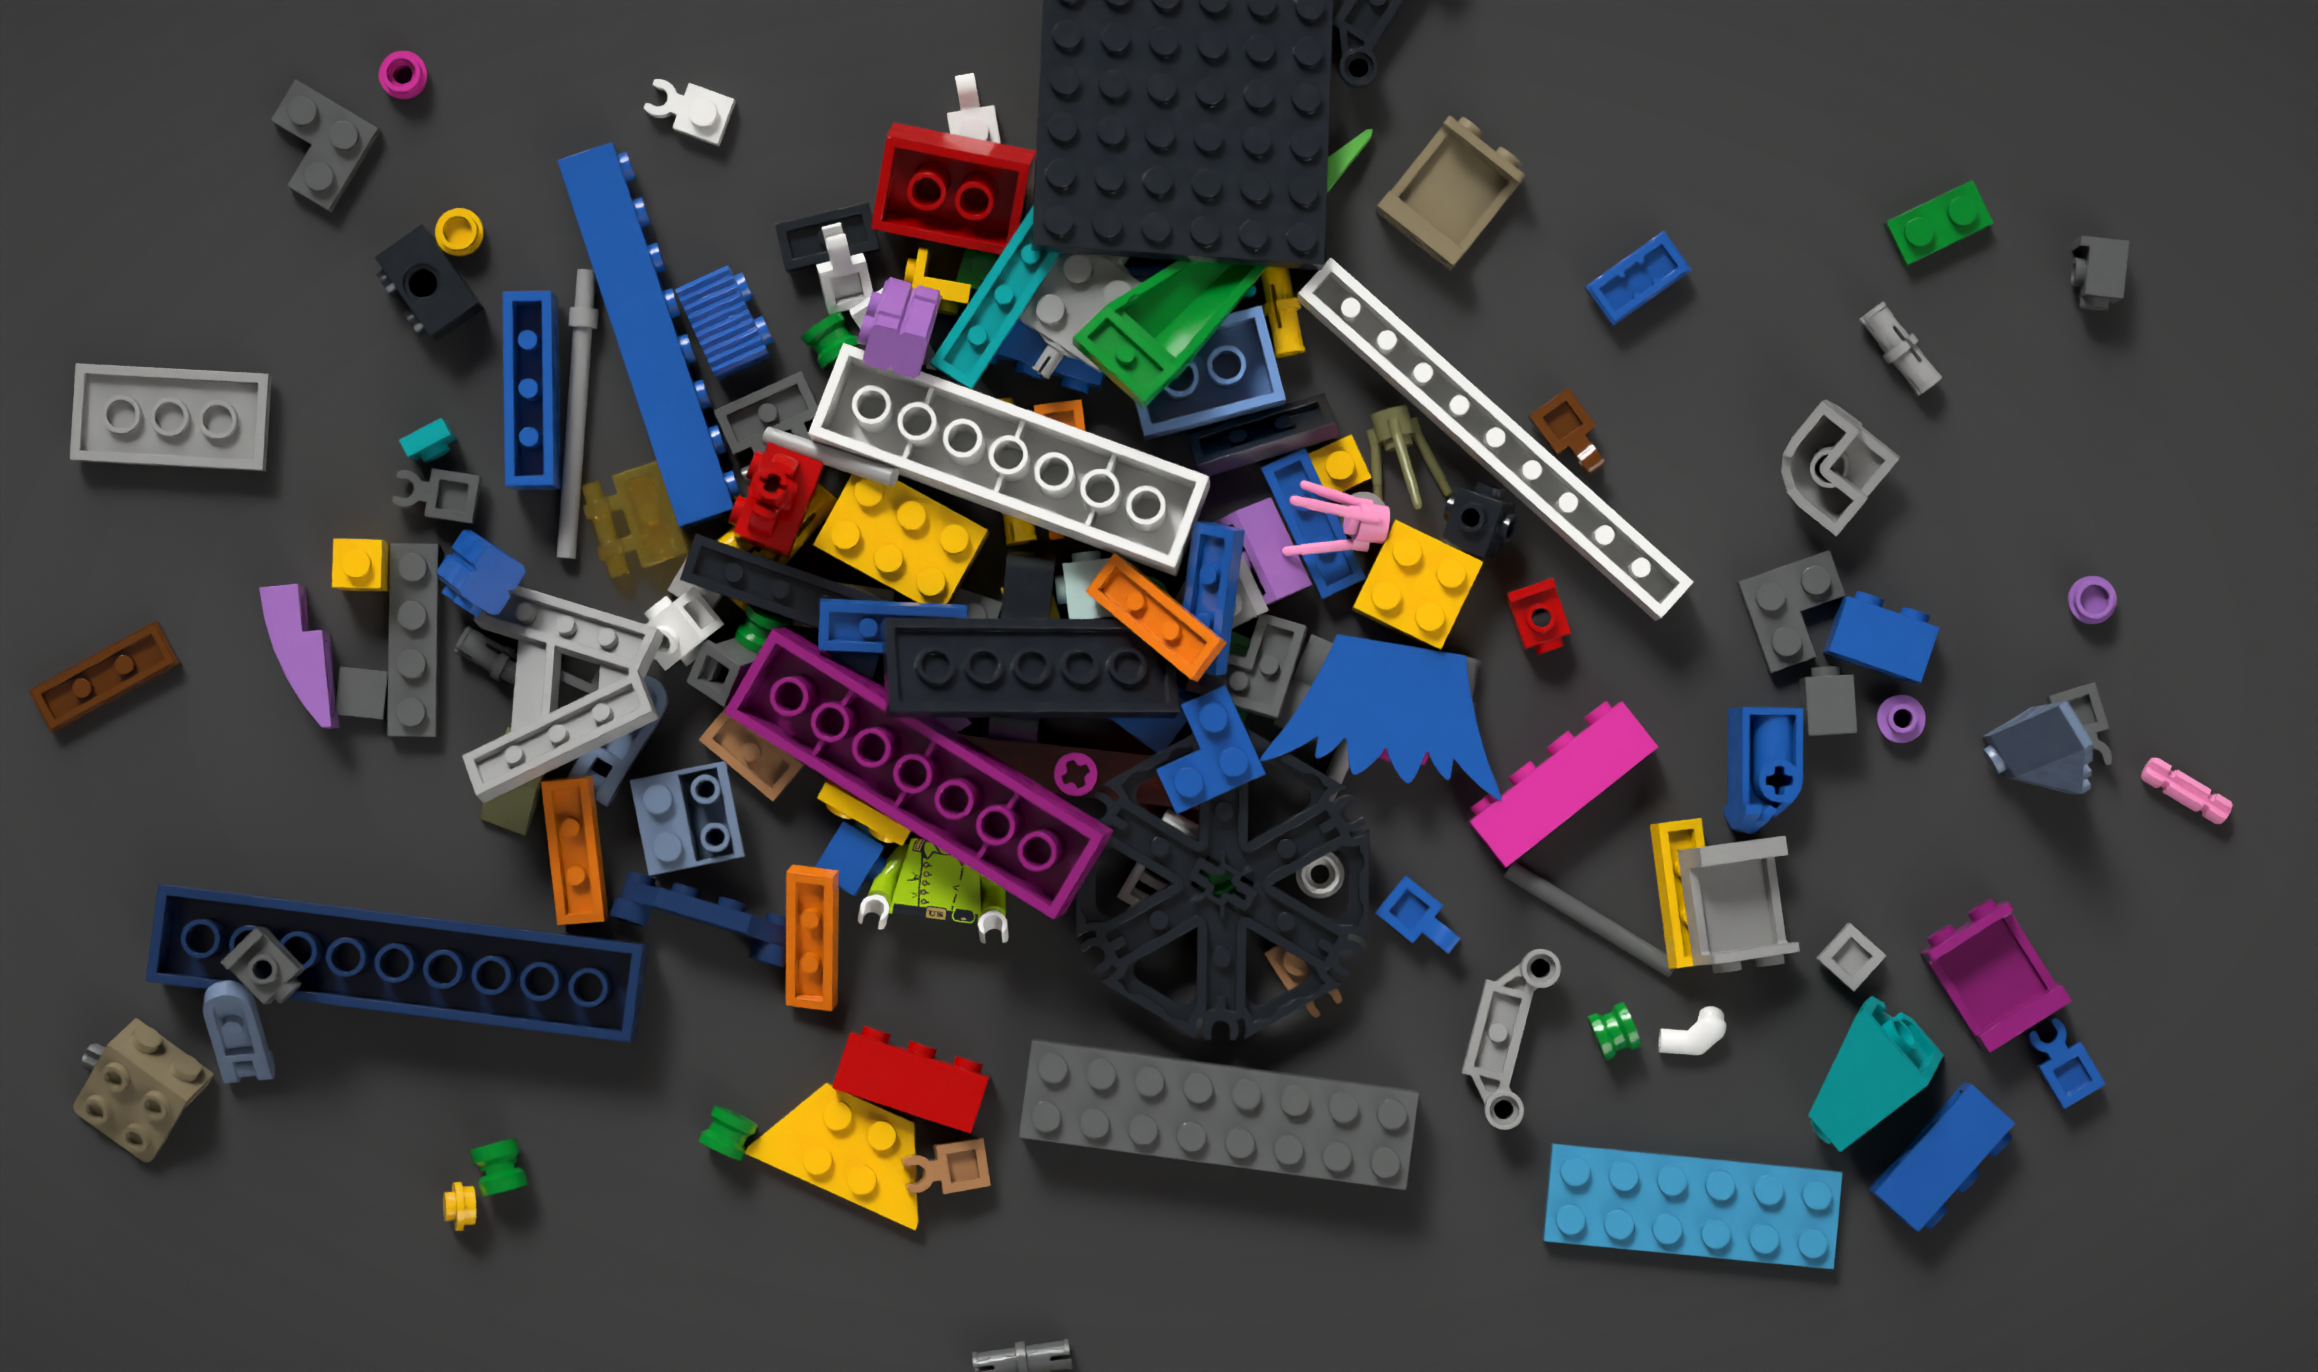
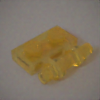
M657 461L612 475L618 494L605 498L600 481H595L581 487L587 503L583 506L587 521H593L600 546L596 547L600 561H606L611 578L629 573L624 555L633 551H637L643 568L689 553L682 529L678 526ZM623 509L631 535L618 539L611 514Z

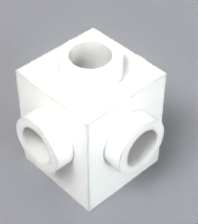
M692 587L674 602H671L665 596L644 613L649 619L646 625L658 628L664 635L654 659L658 661L665 671L680 659L686 667L696 659L703 641L724 625L695 587Z

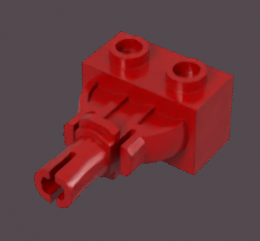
M768 442L764 453L756 451L746 474V478L751 479L747 498L737 497L728 523L736 525L733 531L734 538L789 559L824 470L823 463Z

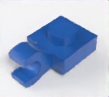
M1406 875L1375 912L1412 944L1423 933L1449 954L1461 939L1435 918L1443 905Z

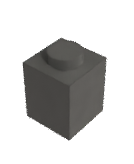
M1840 666L1811 668V677L1799 679L1800 706L1803 708V737L1857 733L1854 674L1841 675Z

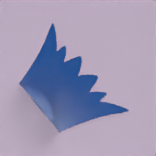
M1337 634L1331 650L1304 700L1281 733L1260 758V761H1266L1284 755L1308 743L1315 737H1318L1315 757L1321 758L1331 752L1346 738L1348 762L1352 774L1356 775L1364 771L1387 748L1388 756L1398 775L1406 783H1411L1418 772L1425 753L1429 752L1433 764L1445 779H1450L1452 764L1455 759L1459 766L1482 789L1499 801L1502 800L1478 730L1465 655Z

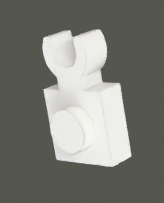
M654 79L652 84L654 88L666 92L668 99L664 105L659 107L645 103L644 109L655 118H666L670 115L676 116L672 127L674 131L719 147L736 101L733 98L691 83L688 84L685 95L677 93L674 86L668 81Z

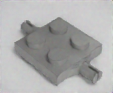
M1077 253L1061 254L1019 318L1022 323L1038 332L1048 345L1032 367L1035 372L1049 380L1063 356L1081 360L1097 372H1101L1095 364L1072 344L1073 336L1108 303L1142 283L1131 276L1124 266L1130 257Z

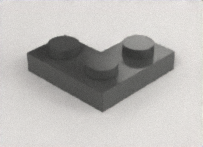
M296 79L271 119L276 125L311 145L287 186L332 213L381 130Z
M1830 550L1737 582L1768 673L1817 657L1800 611L1846 596Z
M1264 613L1259 615L1246 658L1229 653L1226 674L1212 675L1204 673L1198 682L1189 678L1185 688L1186 694L1197 697L1225 684L1236 709L1279 721L1308 630L1307 626Z

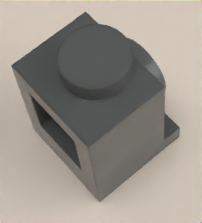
M2081 235L2072 242L2071 251L2081 252L2080 258H2074L2070 276L2071 286L2077 287L2076 300H2080V308L2108 310L2109 303L2115 304L2124 298L2130 241Z
M736 637L717 644L709 639L705 640L700 647L686 682L725 707L730 703L758 653L742 646L736 640Z
M266 927L255 928L221 961L263 1004L272 1003L274 1000L279 1004L286 1001L301 986L302 983L297 977L306 970ZM262 960L268 961L272 966V973L267 979L259 977L256 972L257 964Z

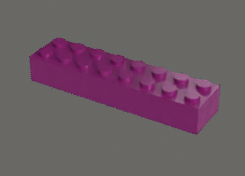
M788 627L772 629L724 711L729 717L1053 920L1066 913L1114 830L934 718H887L884 687L825 650H818L817 645Z

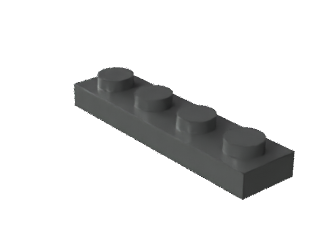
M390 543L387 736L439 737L440 579H438L436 571L441 565L440 544Z

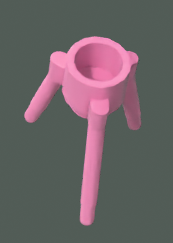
M1306 480L1301 481V489L1347 506L1299 496L1290 497L1292 505L1344 517V534L1352 535V538L1286 546L1282 549L1284 556L1345 550L1368 552L1370 542L1383 544L1386 540L1390 523V509L1388 506L1373 504L1371 499L1354 497Z

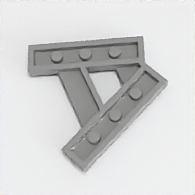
M517 586L515 590L508 591L511 597L499 615H491L482 610L478 617L475 616L474 621L481 629L518 640L511 732L462 755L476 796L485 803L659 719L644 678L664 638L660 630L521 586ZM562 654L600 665L598 690L558 709Z

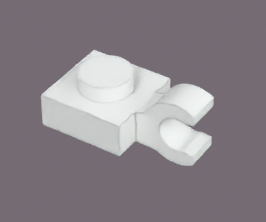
M974 73L955 76L961 111L947 113L950 134L1001 144L994 105L980 107Z
M841 223L822 227L830 261L816 265L829 315L851 309L870 297L873 291L864 254L860 253L850 256L845 233L843 234Z

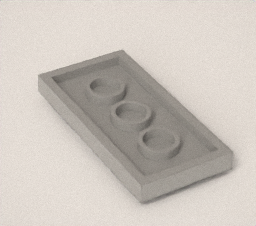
M76 363L70 460L266 471L272 375L264 373Z

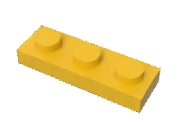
M1702 818L1650 824L1669 969L1693 966L1677 850L1705 846Z

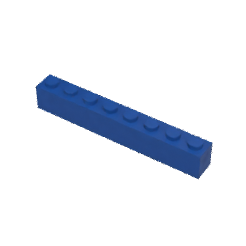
M613 142L559 159L557 162L678 526L685 530L730 515L735 500L738 496L742 497V493L734 471L725 473L720 454L726 453L727 448L719 426L710 427L704 409L712 407V403L704 380H694L689 363L697 361L689 335H679L674 318L682 316L673 288L664 290L659 272L667 270L658 243L649 245L644 227L651 225V220L643 198L634 199L629 181L635 180L636 175L628 152L619 154Z

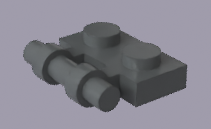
M800 371L714 410V413L733 455L737 456L750 449L753 450L754 454L756 451L764 453L767 446L763 445L762 437L767 427L785 432L792 431L794 435L812 440L805 424L813 421L818 405L803 372ZM750 465L741 468L748 486L751 483V479L746 478V474Z

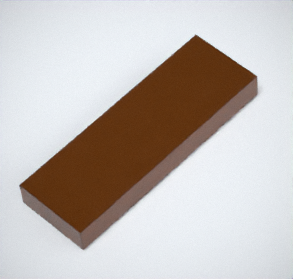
M154 621L28 691L50 732L56 733L182 663L160 622Z

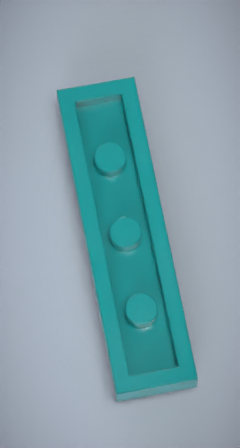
M1033 206L930 362L931 366L968 389L973 390L1062 254V252L1031 250Z

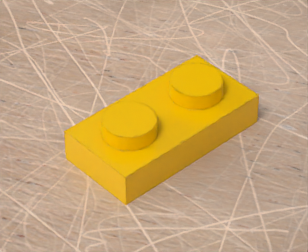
M827 779L817 797L826 803V807L833 814L844 819L853 818L869 827V832L883 842H895L902 846L912 832L830 779Z

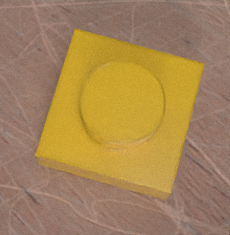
M1352 434L1308 454L1322 485L1345 492L1372 478Z

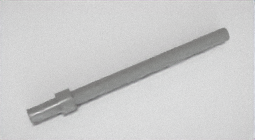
M577 269L575 307H570L568 327L573 328L557 544V558L576 559L592 330L597 329L599 310L594 309L596 276L594 270Z

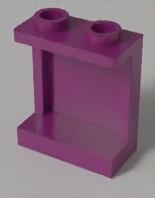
M1989 899L1969 911L1967 914L1971 921L1954 930L1950 924L1929 936L1926 940L1930 946L1920 952L1981 1051L1988 1053L2072 1002L2061 984L2055 983L2011 913L2014 909L2010 903L2001 901L1995 904L1993 899Z

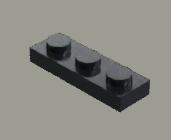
M1321 393L1188 434L1187 438L1198 472L1212 476L1303 447L1319 444L1320 442L1339 437V432L1325 393Z

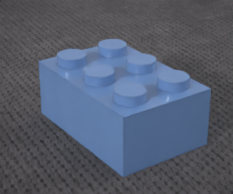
M1262 305L1230 313L1177 380L1174 379L1144 409L1135 402L1145 441L1285 405L1286 397Z

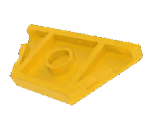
M825 1083L749 1145L745 1154L913 1230L917 1228L919 1223L917 1193L909 1192L905 1187V1184L917 1182V1165L903 1166L901 1159L908 1155H916L915 1122L863 1098L833 1089L832 1084Z

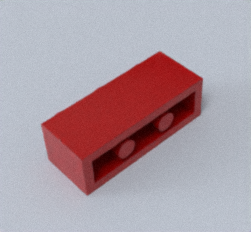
M865 1025L861 1033L850 1032L832 1086L833 1089L971 1134L990 1079V1075L981 1073L983 1064L960 1056L955 1057L954 1063L935 1058L936 1048L915 1041H909L908 1048L889 1043L890 1033Z

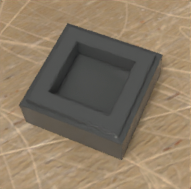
M340 667L335 715L386 720L388 671Z

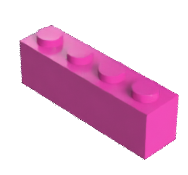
M1607 701L1603 702L1584 717L1589 726L1578 735L1573 737L1568 730L1546 748L1551 756L1539 766L1535 767L1530 760L1508 778L1513 786L1501 795V801L1488 793L1470 808L1475 816L1467 823L1503 868L1508 867L1658 748L1657 744L1622 701L1613 707Z

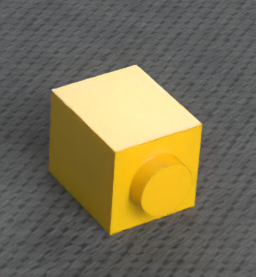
M333 539L332 587L344 591L389 592L390 543L384 540Z

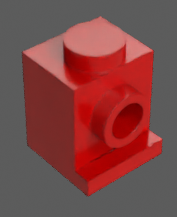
M1554 578L1504 595L1522 650L1534 647L1536 654L1540 655L1564 646L1561 637L1571 634V630L1556 590ZM1536 609H1544L1548 612L1550 619L1545 627H1538L1533 623L1532 614Z

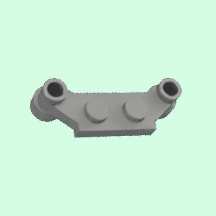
M1534 949L1528 952L1520 964L1496 981L1485 979L1461 1073L1472 1077L1484 1103V1115L1487 1121L1495 1128L1501 1130L1514 1128L1520 1123L1524 1115L1523 1103L1511 1091L1509 1085L1533 993L1538 988H1546L1553 985L1560 976L1561 965L1559 959L1549 950ZM1537 959H1543L1547 964V971L1541 977H1535L1531 972V965ZM1501 1100H1507L1511 1106L1510 1113L1505 1117H1497L1494 1112L1496 1103Z

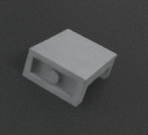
M1786 836L1677 850L1693 966L1712 965L1713 974L1742 970V960L1755 959L1756 967L1784 964V954L1800 952L1799 942L1788 943L1786 940L1775 857L1788 855Z

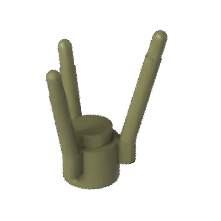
M1407 405L1388 408L1370 416L1373 429L1366 431L1371 449L1373 494L1383 500L1381 445H1383L1385 452H1397L1413 507L1415 509L1422 508L1423 503L1407 451V447L1413 445V438L1445 497L1452 495V489L1422 434L1418 417H1410Z

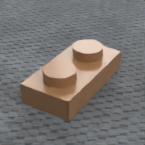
M726 706L699 738V741L723 761H726L729 766L770 800L775 802L805 764L724 713L727 708Z

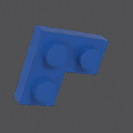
M1225 684L1180 704L1200 749L1156 768L1176 814L1266 774Z

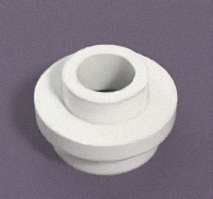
M1330 852L1296 871V880L1300 889L1305 894L1314 898H1327L1335 894L1342 886L1344 868L1338 857ZM1324 865L1328 869L1329 878L1325 883L1317 884L1311 879L1310 874L1314 866Z

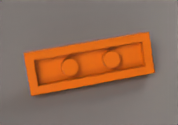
M1116 553L1112 555L1085 591L1194 681L1198 682L1227 643L1124 557Z
M593 775L545 779L541 781L557 925L604 922L609 919Z
M792 865L786 872L787 1006L833 1011L838 1004L839 870Z

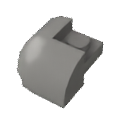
M1822 400L1788 443L1783 453L1781 473L1787 489L1786 492L1795 503L1837 536L1866 502L1871 492L1896 464L1900 456L1863 428L1862 423L1851 414L1828 400Z

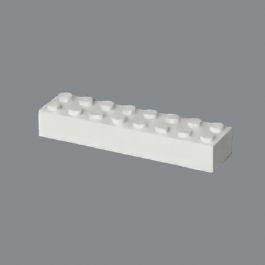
M843 343L808 432L812 441L895 467L899 470V475L1177 576L1192 536L1193 522L1198 521L1210 489L1209 476L922 371L914 379L893 373V369L890 367L885 371L867 366L863 360L864 350Z

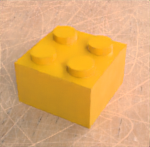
M1395 520L1351 610L1430 649L1440 651L1483 562Z

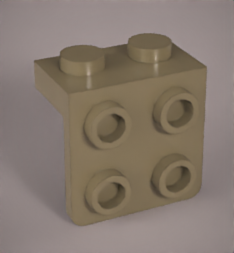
M135 1018L107 1044L74 1102L73 1108L77 1115L141 1161L150 1162L159 1153L183 1110L208 1086L214 1073L201 1065L194 1057L187 1055L162 1037L156 1030Z

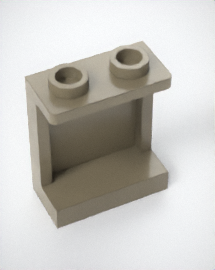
M1448 116L1440 130L1394 188L1385 195L1375 211L1449 271L1454 268L1520 185L1525 176L1519 170L1522 163L1513 154L1502 147H1499L1496 151L1481 140L1484 133L1475 124L1464 117L1456 121L1451 116Z

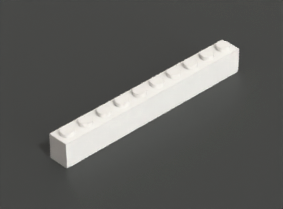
M1332 258L1325 263L1323 269L1319 270L1298 293V300L1309 312L1655 621L1661 619L1691 586L1693 581Z

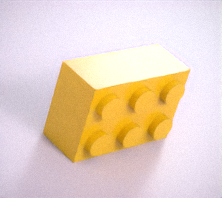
M852 474L813 545L820 551L884 586L895 590L915 603L951 604L956 591L961 587L990 533L986 528L898 480L893 487Z

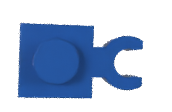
M2051 1017L2048 1019L2050 1026L2054 1030V1036L2051 1041L2042 1042L2035 1030L2026 1032L2029 1044L2034 1049L2044 1052L2048 1059L2036 1067L2059 1106L2065 1109L2106 1085L2082 1043L2076 1042L2067 1047L2065 1044L2067 1033L2064 1024L2058 1018Z

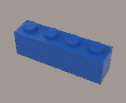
M552 291L503 292L505 486L511 490L561 489L558 297Z

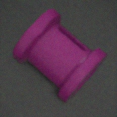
M1073 752L1059 759L1055 766L1054 778L1056 785L1062 792L1080 797L1087 795L1094 789L1098 778L1096 764L1090 757L1083 753ZM1075 761L1079 767L1085 765L1089 767L1090 773L1084 776L1086 785L1082 788H1077L1073 782L1064 783L1062 777L1068 773L1066 766L1068 763Z

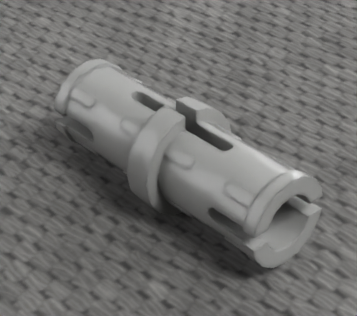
M1884 301L1859 319L1860 323L1871 333L1885 352L1882 356L1888 364L1892 362L1917 396L1927 391L1942 378L1940 373L1930 364L1916 345L1919 341L1913 333L1909 335Z

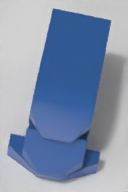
M1728 708L1727 805H1724V816L1731 829L1742 834H1754L1771 817L1778 816L1787 808L1801 791L1803 783V708ZM1766 776L1778 777V786L1766 785Z

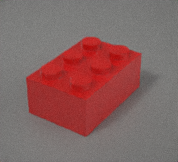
M894 122L886 137L871 229L1001 255L1023 222L1036 151Z

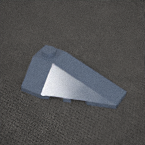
M2068 701L2031 707L1982 737L1988 746L1982 750L1983 754L1996 774L2003 772L2008 779L2073 795L2083 794L2091 789V784L2087 778L2091 776L2092 771L2087 764L2092 761L2093 742Z

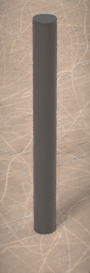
M1514 861L1507 868L1503 877L1668 978L1673 973L1675 968L1669 969L1667 954L1519 863Z

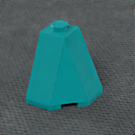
M1873 996L1864 1002L1857 1013L1808 1114L1812 1120V1127L1820 1139L1825 1143H1832L1839 1152L1925 1088L1944 1056L1913 1018L1902 1012L1895 1017L1883 1012L1887 1009L1884 1002Z

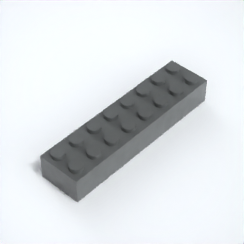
M1033 1038L1019 1138L1406 1190L1419 1093L1416 1090Z

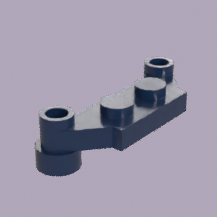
M628 871L621 896L614 899L610 917L647 927L652 909L752 938L754 941L748 958L774 967L786 968V917L767 913L765 920L745 913L747 905L725 897H719L717 904L700 900L701 891L678 883L672 884L671 891L654 887L656 879Z

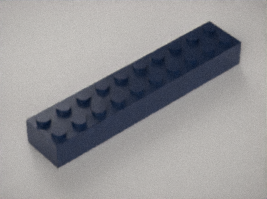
M158 884L145 980L147 982L208 989V987L215 983L227 980L243 984L221 961L255 928L266 927L306 969L297 977L302 984L288 998L290 1000L623 1042L637 1040L649 944L174 884ZM262 960L257 964L256 972L258 976L267 979L271 975L272 966L268 961Z

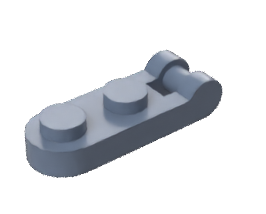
M646 675L644 680L659 719L580 756L568 777L593 775L595 800L606 807L615 798L624 779L666 712L668 693L665 686L653 677ZM598 758L613 766L606 778L592 770Z
M231 980L218 982L208 987L204 995L203 1015L223 1082L225 1084L238 1083L241 1081V1077L256 1076L258 1080L274 1079V1056L268 1048L252 992L245 985Z

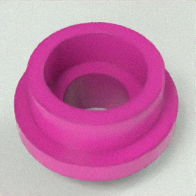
M397 51L387 56L382 62L379 69V80L383 89L392 97L402 100L411 99L419 95L425 88L428 80V71L423 60L416 54L409 51ZM402 68L412 70V79L406 84H399L396 81V74Z

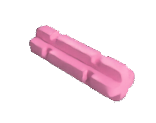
M2151 758L2147 762L2141 774L2143 781L2155 788L2162 787L2163 793L2195 812L2201 810L2203 812L2202 816L2215 824H2222L2227 819L2233 807L2230 800L2218 793L2210 794V788L2179 770L2172 771V766L2159 758Z

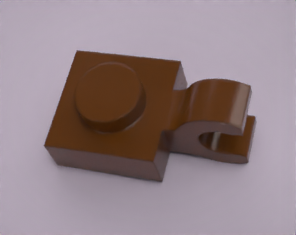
M1569 387L1529 415V420L1556 456L1569 448L1576 462L1587 476L1603 466L1604 459L1586 436L1596 429L1597 426Z

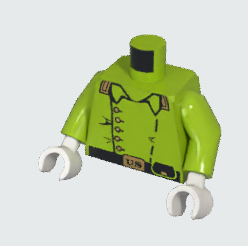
M911 838L910 844L899 845L887 858L886 865L881 873L874 878L868 897L863 899L860 905L858 922L862 924L865 914L870 912L877 913L881 917L878 926L880 930L886 926L888 914H897L978 925L980 941L984 944L986 943L985 934L990 929H998L1002 932V943L1007 942L1009 938L1008 923L1005 917L1006 889L925 839Z

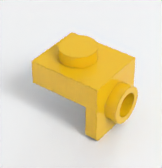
M919 247L917 259L908 258L904 281L912 283V288L921 285L939 290L942 298L937 313L958 315V309H965L972 299V286L970 284L927 277L930 251L928 248Z

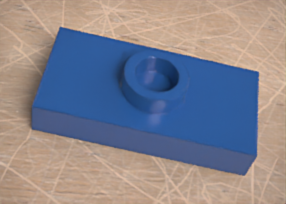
M1662 231L1586 285L1584 289L1611 327H1613L1688 274L1692 269L1665 231Z

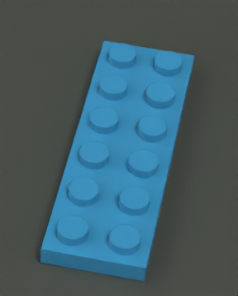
M1551 1143L1542 1240L1557 1243L1834 1269L1843 1172Z

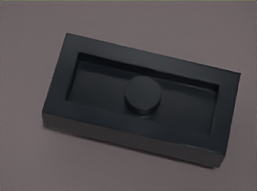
M869 202L775 224L786 272L790 273L829 262L830 258L822 227L841 223L850 256L860 253L866 255L881 251L876 230L871 229L873 216Z

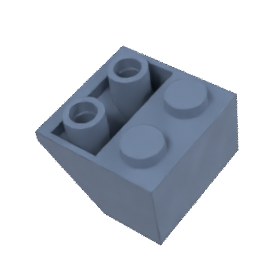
M726 761L630 780L649 876L705 866L745 856Z

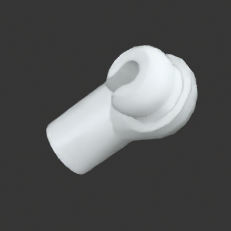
M1708 1006L1699 1011L1698 1021L1688 1031L1660 1029L1659 1052L1701 1055L1705 1053L1725 1034L1727 1025L1724 1021V1013L1717 1007Z

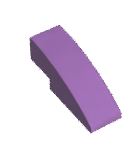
M289 584L260 587L264 620L274 652L287 680L302 704L322 728H339L338 715H335L337 697L331 636L328 631H311L306 586Z

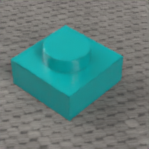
M440 418L405 436L399 442L408 458L414 461L422 458L424 463H429L447 454L450 451L447 444L458 438L450 423Z

